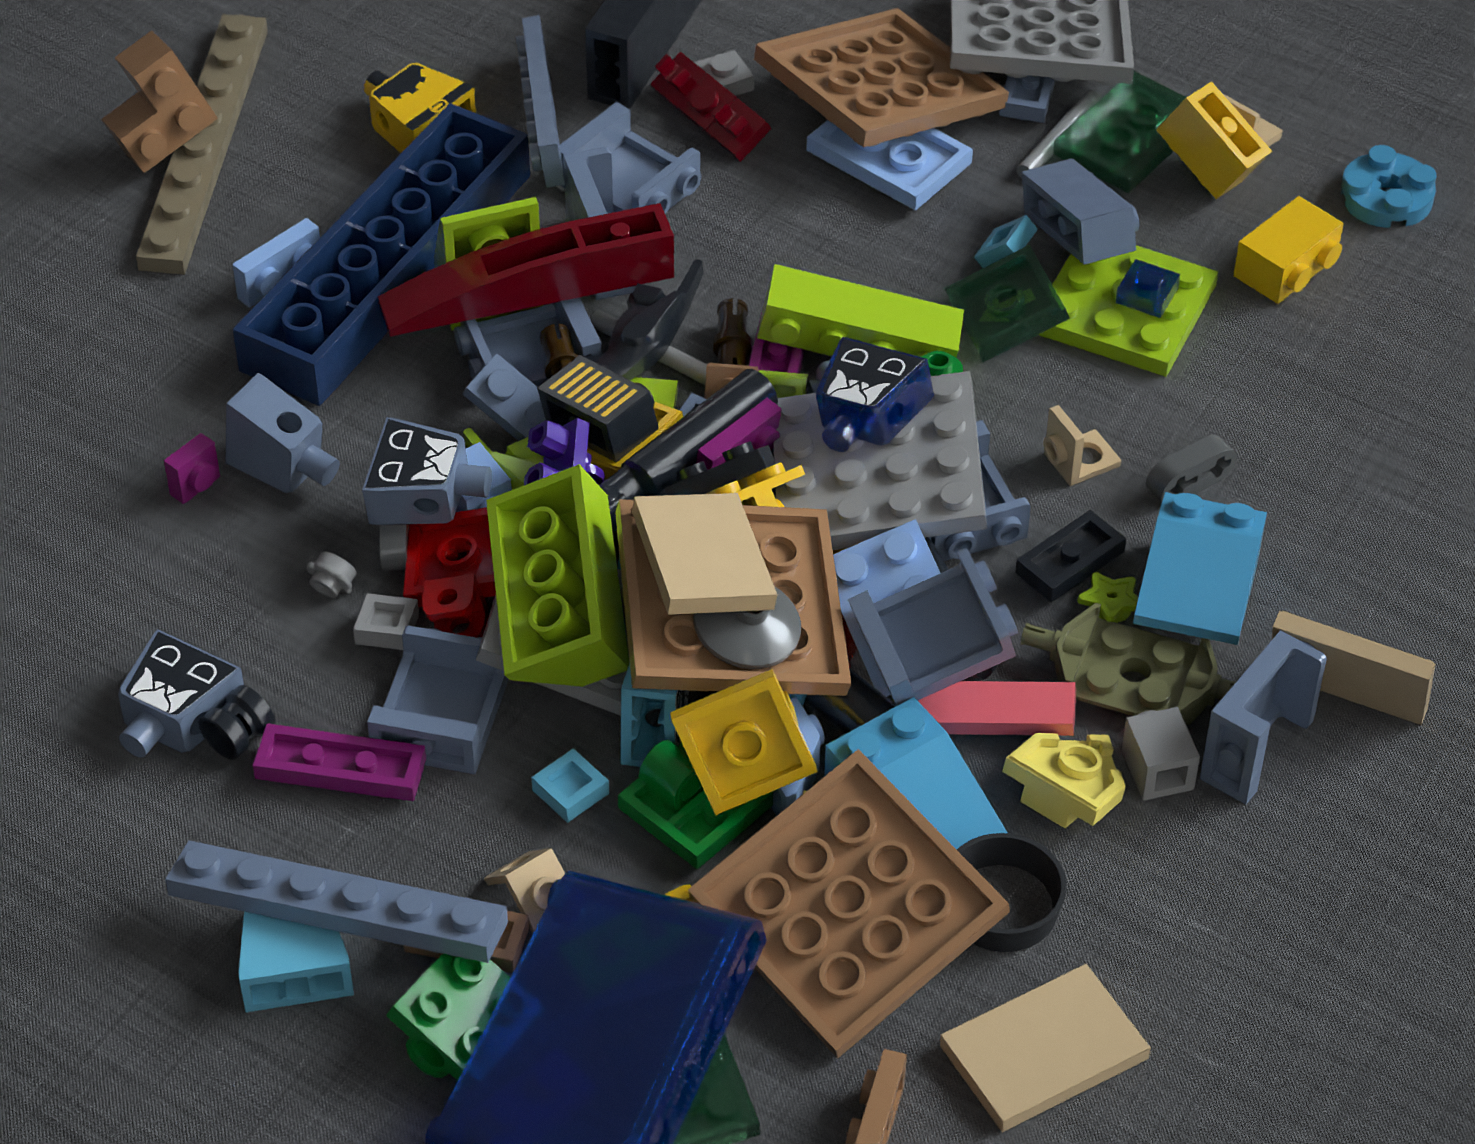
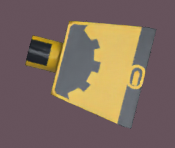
M419 63L409 64L392 77L379 70L374 71L367 77L364 84V92L369 96L371 122L374 130L400 153L416 139L449 103L476 113L473 86Z

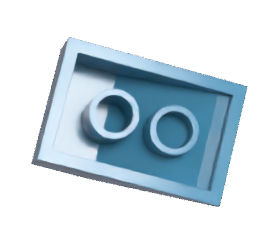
M1165 492L1154 530L1133 624L1238 645L1258 563L1267 512L1254 510L1252 507L1241 503L1227 505L1207 501L1191 493L1172 494Z
M915 697L826 745L824 777L859 749L956 850L964 843L979 836L993 833H1008L947 731Z

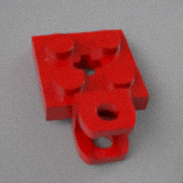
M487 507L456 512L454 519L448 523L410 524L403 591L404 598L418 599V606L423 607L428 620L434 622V629L475 638L483 637L489 610L484 597L496 595ZM467 552L468 555L464 558L453 561L457 559L458 553ZM461 623L470 624L461 633L452 632L454 627Z

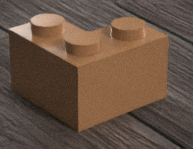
M152 30L115 57L138 92L101 120L124 153L143 173L218 119L172 49Z

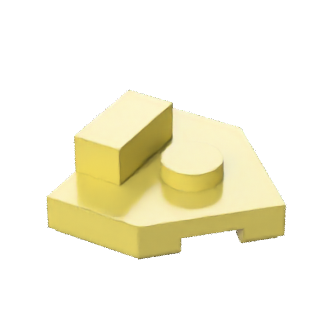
M1035 733L1006 757L1002 771L1025 785L1020 802L1063 828H1067L1077 818L1094 826L1122 801L1126 787L1122 774L1119 772V769H1116L1112 758L1113 747L1109 735L1089 734L1086 741L1060 740L1058 733Z

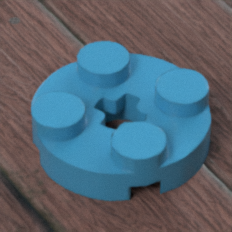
M1377 145L1370 148L1369 154L1354 159L1346 167L1341 183V195L1343 194L1346 198L1345 207L1357 219L1367 224L1390 228L1392 221L1406 220L1405 226L1414 225L1427 217L1432 209L1436 193L1435 182L1437 175L1431 166L1422 164L1409 156L1396 153L1389 146ZM1381 187H1388V188H1391V189H1389V190L1386 192V191L1381 190L1380 188H1381Z

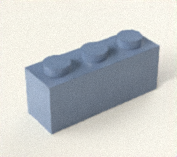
M1073 158L1021 172L1025 215L1081 263L1088 264L1136 251L1135 232L1139 230V217L1135 207Z

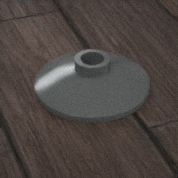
M775 587L777 599L774 610L693 614V623L701 643L721 661L745 669H764L783 662L795 650L801 635L799 613L793 602L781 590Z

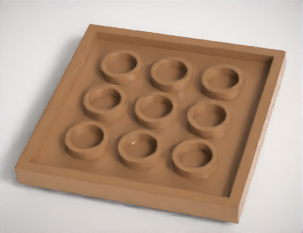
M898 8L757 43L755 47L754 60L863 148L876 146L879 143L903 136H912L917 132L935 127L948 126L953 122L971 117H980L986 113L1006 108L1005 102H1007L1009 95L1006 89L983 72L969 74L960 69H950V47Z
M619 499L615 513L632 688L721 691L773 669L782 691H787L788 694L847 696L851 686V677L827 509L743 505L773 585L793 602L801 620V635L798 644L786 660L769 668L745 669L721 661L704 647L695 632L693 614L670 615L667 613L632 513L634 500Z
M859 749L688 889L690 899L706 914L837 1059L1010 912L1009 903Z

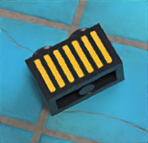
M581 355L537 388L547 421L561 426L576 418L588 422L587 448L614 462H618L659 429L654 411L655 402L650 390L641 383H634L614 373L609 367L599 365Z

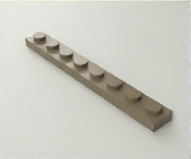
M222 14L197 84V88L218 119L173 152L136 255L139 271L185 275L268 32L266 18Z

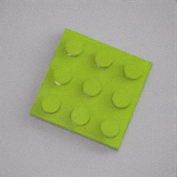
M1137 245L1136 251L1088 264L1081 263L1070 254L1049 289L1065 318L1035 334L1167 377L1217 285L1219 271Z

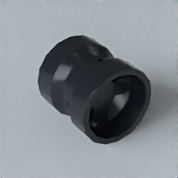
M239 685L226 696L224 706L210 709L200 718L198 723L199 729L208 744L224 758L235 760L248 749L251 738L263 736L267 723L275 724V717L270 706L255 690L245 685Z

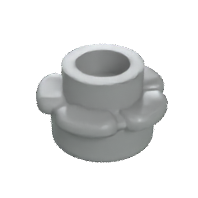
M321 552L315 563L309 562L306 569L308 573L313 575L309 583L319 593L330 598H336L339 592L349 594L352 591L351 582L356 576V570L346 560L330 552Z

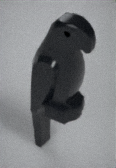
M695 259L677 291H673L667 296L661 288L638 283L634 292L630 294L627 300L628 310L616 322L608 351L597 356L588 354L585 358L599 365L609 367L614 373L630 381L645 370L651 369L664 356L690 309L704 274L702 261Z

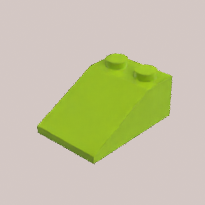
M536 197L440 218L434 253V267L436 268L470 252L509 238L539 230V204ZM540 305V306H536V307H531V308H526V309H521V310H516V311L507 312V313H502V314H497V315H492V316H487V317L478 318V319H475V320H476V322H481V321H485V320H489V319H493V318H497V317H501V316H505V315H509V314H513V313H517V312H521V311H525V310H529V309L541 307V306H544V305ZM460 322L449 324L452 331L454 327L461 326Z

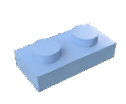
M305 218L234 262L232 266L237 299L249 308L257 304L320 239L319 227L308 218Z

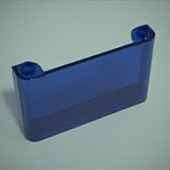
M568 871L561 879L553 882L547 898V907L440 1117H435L429 1124L425 1135V1144H673L767 942L762 921L580 872Z

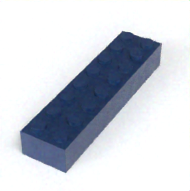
M449 103L233 328L239 371L251 377L259 373L283 391L321 406L388 332L378 303V296L435 268L434 253L440 218L505 204L531 176L528 134Z

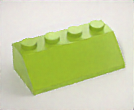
M579 464L487 499L504 675L509 680L583 687L627 671L629 655L608 495Z

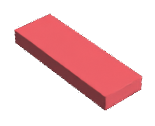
M960 681L918 700L948 734L1034 735L1035 733H1058V736H1074L1075 682Z

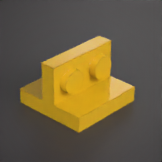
M773 669L670 712L671 721L715 815L818 772L816 763L798 726L793 703L787 691H782Z

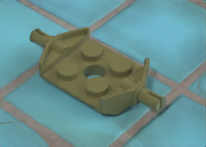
M1098 603L1093 604L1064 625L1063 630L1052 631L1026 623L1021 636V645L1050 652V660L1055 662L1057 681L1075 682L1076 700L1132 716L1148 710L1160 711L1178 707L1185 724L1190 725L1208 705L1214 706L1215 700H1221L1236 683L1235 681L1224 679L1222 675L1217 674L1218 666L1210 639L1201 638L1200 645L1198 646L1119 623L1107 622L1099 618L1101 604ZM1134 671L1143 674L1147 679L1142 682H1131L1121 675L1125 672Z

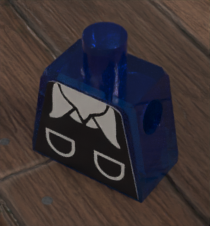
M842 337L816 391L821 423L825 428L822 432V439L825 444L837 452L848 451L855 439L880 446L889 444L934 396L928 359Z

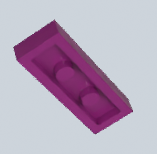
M267 723L253 763L255 779L414 801L427 758L425 745Z

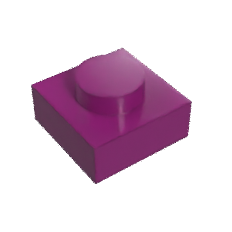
M199 433L164 460L169 493L182 504L188 502L201 491L207 490L220 477L215 442L202 433Z

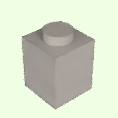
M1178 707L1160 711L1148 710L1135 716L1126 717L1121 751L1142 800L1194 790L1200 756Z

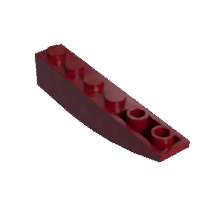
M661 203L568 221L521 234L470 252L424 272L378 296V303L389 336L391 337L637 286L638 283L647 284L674 278V234Z

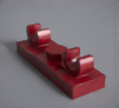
M681 51L673 59L666 53L654 66L659 75L650 83L652 88L740 162L772 129L762 117Z

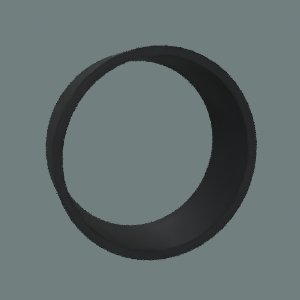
M993 833L969 840L957 849L976 870L992 865H1006L1031 873L1044 884L1050 894L1053 910L1039 922L1018 929L992 927L975 941L974 945L991 951L1014 952L1034 946L1051 932L1064 903L1067 891L1066 875L1060 862L1051 851L1030 838L1010 833Z

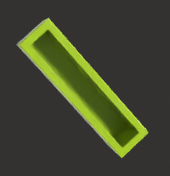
M774 264L765 295L757 338L833 357L837 356L843 339L920 358L932 351H944L957 357L964 310Z

